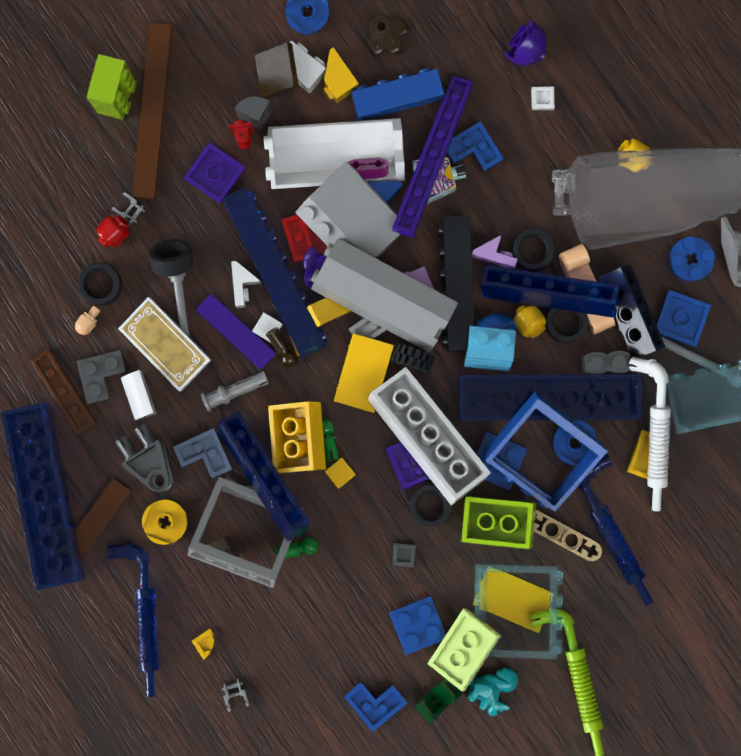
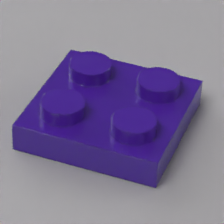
M209 142L185 175L184 180L221 205L246 170V167Z

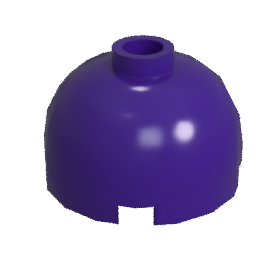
M531 20L527 21L530 25L526 27L523 24L516 31L508 43L509 46H512L510 51L505 50L504 53L507 59L520 66H529L536 61L540 62L547 52L545 50L547 45L546 34L539 25Z

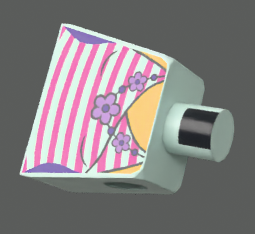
M444 159L427 204L456 190L455 180L466 178L464 165L451 167L449 159ZM419 160L412 161L413 172Z

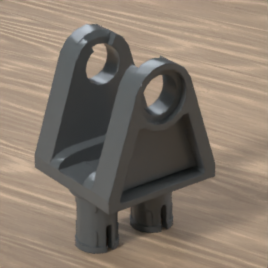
M147 423L141 425V428L138 427L134 430L144 445L143 450L140 452L135 450L127 435L121 438L122 441L117 440L115 442L125 458L124 462L121 463L122 466L150 490L165 492L173 486L174 477L166 445L163 441L155 439ZM160 474L165 479L164 485L161 487L156 483V478Z

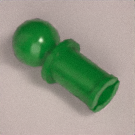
M323 419L325 462H331L330 452H332L334 461L340 459L335 442L337 437L332 436L334 431L333 422L329 419Z
M307 537L301 544H299L298 540H295L294 543L290 544L285 559L295 556L299 558L301 557V552L308 555L316 553L319 548L317 540L313 537ZM281 546L275 547L277 556Z

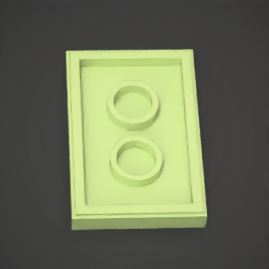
M464 608L427 664L463 692L467 689L502 635L467 608Z

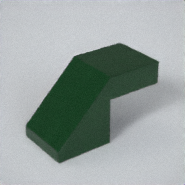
M444 677L423 696L415 708L430 724L435 721L447 706L455 702L463 692Z

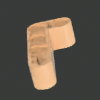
M580 244L560 253L558 256L560 265L578 303L586 311L589 319L588 325L592 333L595 335L615 326L614 318L588 264L590 258L584 245Z

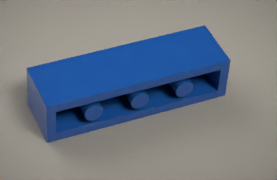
M426 68L420 70L419 74L400 75L394 81L389 82L388 79L378 81L375 86L368 87L367 85L356 87L355 91L351 92L358 121H365L443 100L444 91L438 69Z

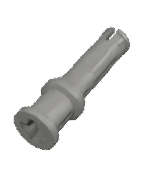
M264 371L232 385L226 387L218 386L217 390L207 394L201 393L200 395L207 412H210L216 406L221 404L227 405L231 399L269 383Z

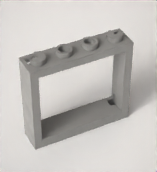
M219 477L189 546L188 556L273 588L300 521L303 508L299 507L295 502L282 501L273 494L258 492L252 486L237 484L231 478ZM221 491L292 517L272 570L200 543Z

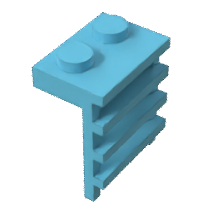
M470 326L464 367L509 371L514 358L516 331Z

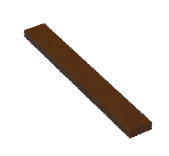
M149 23L132 192L133 198L155 200L172 35L171 24Z

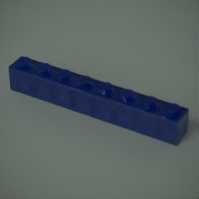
M244 187L222 198L301 359L303 360L325 349L324 343L327 342V338L322 329L317 330L315 322L304 304L308 300L302 289L297 290L294 283L298 282L293 270H287L284 263L288 262L283 250H277L275 243L278 240L273 230L268 232L265 226L268 220L263 210L258 212L255 206L258 200L253 190L248 192L247 188Z

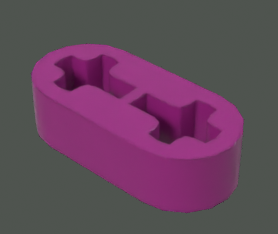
M383 158L354 159L348 162L363 179L384 178L389 173L388 161Z

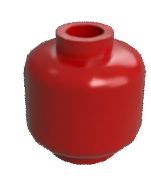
M118 214L115 216L108 215L96 229L99 236L98 241L105 247H119L130 234L129 223Z

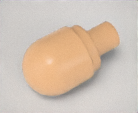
M93 305L88 313L84 312L75 323L76 331L81 335L89 334L96 326L97 320L95 318L101 310Z

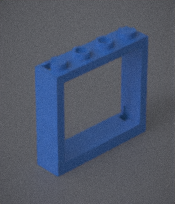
M534 392L483 454L485 463L493 471L499 470L509 483L513 484L515 482L520 486V490L529 497L533 495L542 507H549L555 512L608 450L603 442L537 392ZM535 409H538L590 449L551 495L497 455Z

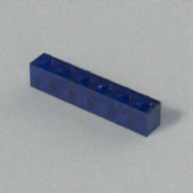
M485 265L481 280L483 298L616 318L620 300L619 285L497 266Z
M238 411L219 421L218 434L286 541L289 542L307 532L310 524L309 519L241 413Z

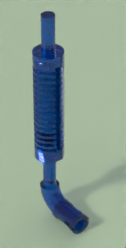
M606 453L578 487L579 490L582 489L593 509L589 515L593 522H596L595 526H598L599 533H602L601 537H604L603 540L606 541L605 544L608 545L609 551L613 552L611 555L614 556L618 567H621L620 571H623L622 575H625L624 578L628 586L635 585L647 606L654 601L642 581L646 575L642 568H639L640 564H637L638 561L635 560L634 553H631L632 550L629 549L628 542L625 541V538H622L624 535L620 534L621 530H618L619 526H616L617 523H614L615 519H612L613 515H610L611 512L608 506L600 505L590 487V480L596 477L595 474L613 466L612 460L602 463L610 458Z
M132 542L124 545H108L107 551H116V553L107 554L109 560L129 558V560H136L139 563L140 588L135 589V599H137L136 603L138 604L136 605V608H138L136 610L138 612L136 620L139 621L137 622V625H139L137 633L140 634L137 636V638H140L138 640V647H140L138 655H140L139 660H141L139 661V671L145 672L146 697H155L154 671L159 670V660H157L159 652L156 651L158 650V643L156 642L158 641V638H156L158 634H156L157 630L155 629L157 628V625H155L157 617L155 616L156 612H154L156 611V608H154L156 600L153 599L156 597L155 588H149V555L142 547L133 545Z

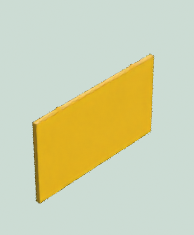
M353 333L350 345H348L349 349L339 384L336 388L334 402L374 413L375 409L368 401V398L372 391L383 384L394 345Z
M489 565L473 605L539 633L542 625L533 627L529 613L549 609L555 594Z

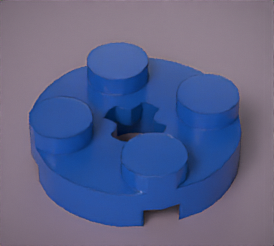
M288 0L286 4L287 22L298 33L310 36L322 30L328 22L330 14L327 0ZM304 7L306 9H309L310 7L313 9L311 11L312 15L310 17L303 16L304 12L302 9Z
M689 236L678 241L669 253L672 273L680 280L686 282L697 281L706 277L714 265V251L706 241L697 237ZM688 254L691 256L692 254H694L696 256L695 259L697 260V263H692L691 265H689L687 263L688 258H686V255Z
M575 421L597 438L594 429L589 424L583 421ZM559 426L553 436V450L564 463L577 465L590 449L580 441V447L571 448L569 441L571 438L575 439V437Z

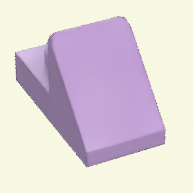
M501 235L474 249L472 252V258L514 270L517 263V258H513L512 253L506 251L496 252Z

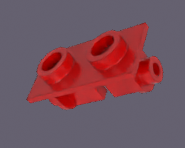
M246 120L235 121L234 125H229L231 133L238 141L239 148L247 150L251 146L250 135H255L252 123H248Z

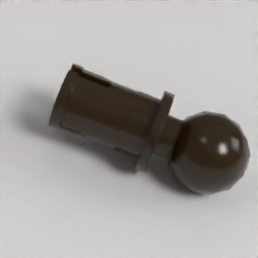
M278 327L268 331L266 337H268L275 348V354L281 353V363L289 368L295 366L298 362L297 354L294 351L288 350L291 344L285 341Z

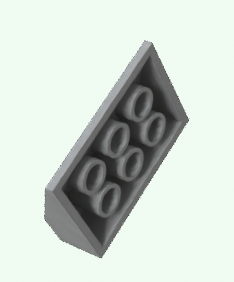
M347 161L315 190L295 212L327 246L330 243L334 245L337 238L376 259L401 235L392 231L397 213Z

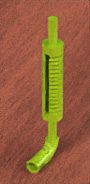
M549 607L547 610L529 613L533 627L551 622L553 624L560 623L561 626H564L570 649L565 651L569 662L568 666H570L569 670H571L570 674H572V683H574L573 687H575L574 691H576L575 695L577 696L576 699L578 700L577 704H579L578 708H580L579 712H581L580 716L582 717L585 733L590 732L595 755H605L599 730L603 729L604 726L602 719L599 718L601 714H599L598 701H595L597 697H594L596 693H594V685L591 684L593 682L590 680L592 677L589 676L591 673L589 672V667H587L589 664L586 663L588 660L585 659V648L578 647L573 627L575 622L572 616L563 609Z

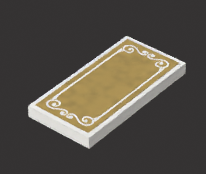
M148 297L118 328L179 392H182L212 360L151 297Z

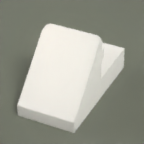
M231 261L235 306L237 308H245V302L249 301L248 288H244V285L261 284V281L238 262Z

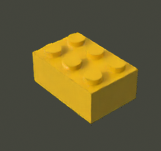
M300 402L268 406L273 474L325 470L321 402Z

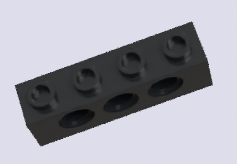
M631 265L620 267L599 277L601 289L607 296L609 308L615 315L618 329L624 336L630 355L640 358L666 347ZM620 288L623 290V297L620 295ZM628 309L632 311V317L628 314ZM637 329L641 332V338L637 335Z

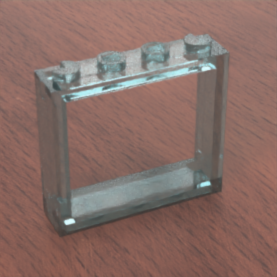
M476 564L475 615L486 624L487 572L550 573V651L492 649L488 657L557 659L559 653L562 654L563 640H559V630H563V617H559V607H563V594H559V584L563 585V571H559V566Z

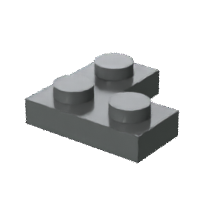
M121 350L77 361L87 404L110 399L105 378L127 372Z

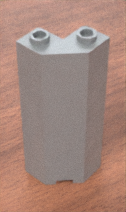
M337 238L334 245L330 243L324 253L327 258L321 270L316 269L311 278V281L314 282L311 290L419 348L430 352L438 341L442 330L445 329L458 302Z

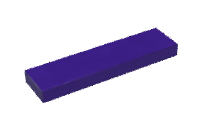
M211 293L197 307L196 311L260 370L276 355L271 348Z

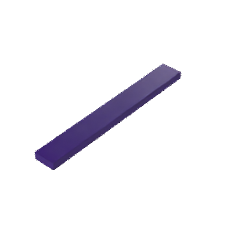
M452 75L392 227L393 232L414 238L472 90L473 81Z

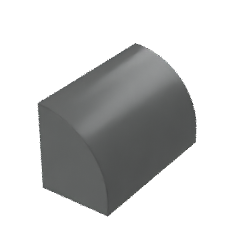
M261 97L245 98L235 107L240 120L252 123V126L261 131L272 113L270 102Z

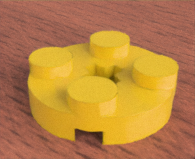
M165 499L156 501L148 506L143 514L142 526L144 532L154 543L161 545L174 543L187 530V513L175 501ZM166 515L169 517L171 525L162 528V523L159 522V519L164 518Z

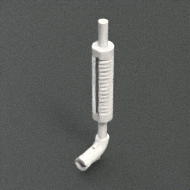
M632 357L629 364L635 366H629V369L631 371L647 373L649 376L654 377L657 383L656 405L650 408L651 430L649 432L647 486L653 488L652 510L661 511L662 488H666L668 485L667 467L669 463V426L671 407L665 405L666 383H669L668 374L654 359L646 360Z

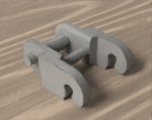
M124 192L123 195L131 200L130 206L122 213L112 207V210L125 220L129 218L130 223H137L135 219L141 211L145 212L144 206H138V201ZM135 206L138 209L131 217L128 213Z
M239 678L236 683L229 685L225 682L223 683L222 691L225 690L226 693L223 697L228 712H231L229 699L235 696H243L246 706H250L246 689H242L241 685H243V682H240ZM239 688V692L229 694V689Z

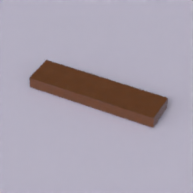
M50 348L30 359V362L76 435L97 424Z
M113 478L60 552L79 564L132 490Z

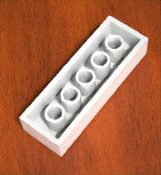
M406 367L370 393L368 398L370 404L451 505L491 474Z

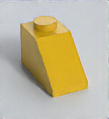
M333 47L329 52L324 78L325 88L323 90L330 100L334 99L336 103H339L349 96L351 92L355 91V88L359 87V83Z

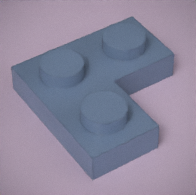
M214 428L173 447L181 467L203 459L212 479L233 469Z

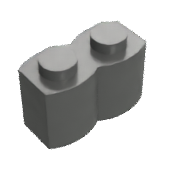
M614 351L609 354L601 352L589 353L581 358L582 374L597 376L603 373L618 375L630 370V353L625 351Z

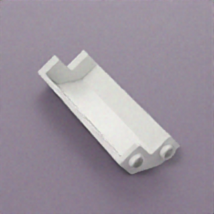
M401 118L268 127V136H264V149H269L270 167H266V180H271L272 189L321 186L346 161L368 158L386 159L389 164V173L384 178L364 179L367 183L405 180Z

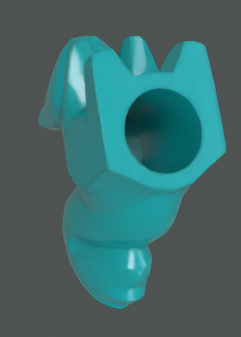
M503 667L496 671V675L485 674L479 678H474L471 682L467 699L470 702H475L476 699L481 700L479 708L483 711L487 708L490 716H496L504 710H509L510 707L506 703L498 700L500 692H512L517 687L518 675L512 668Z

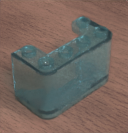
M741 360L734 367H730V363L716 366V371L708 372L707 368L695 370V375L685 376V373L670 375L669 383H666L677 434L741 421Z

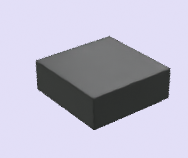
M393 543L392 566L414 567L416 544Z

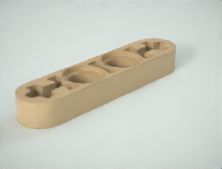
M536 510L535 518L542 521L543 517L547 520L542 524L541 531L537 530L540 525L535 523L534 532L585 560L596 561L601 557L602 548L597 542ZM549 523H554L558 527V531L554 536H549L545 531ZM569 534H575L578 539L577 544L573 547H569L565 543V538ZM582 539L586 540L584 542L585 546H595L596 555L588 557V552L582 548L580 553L577 552V549L582 544Z

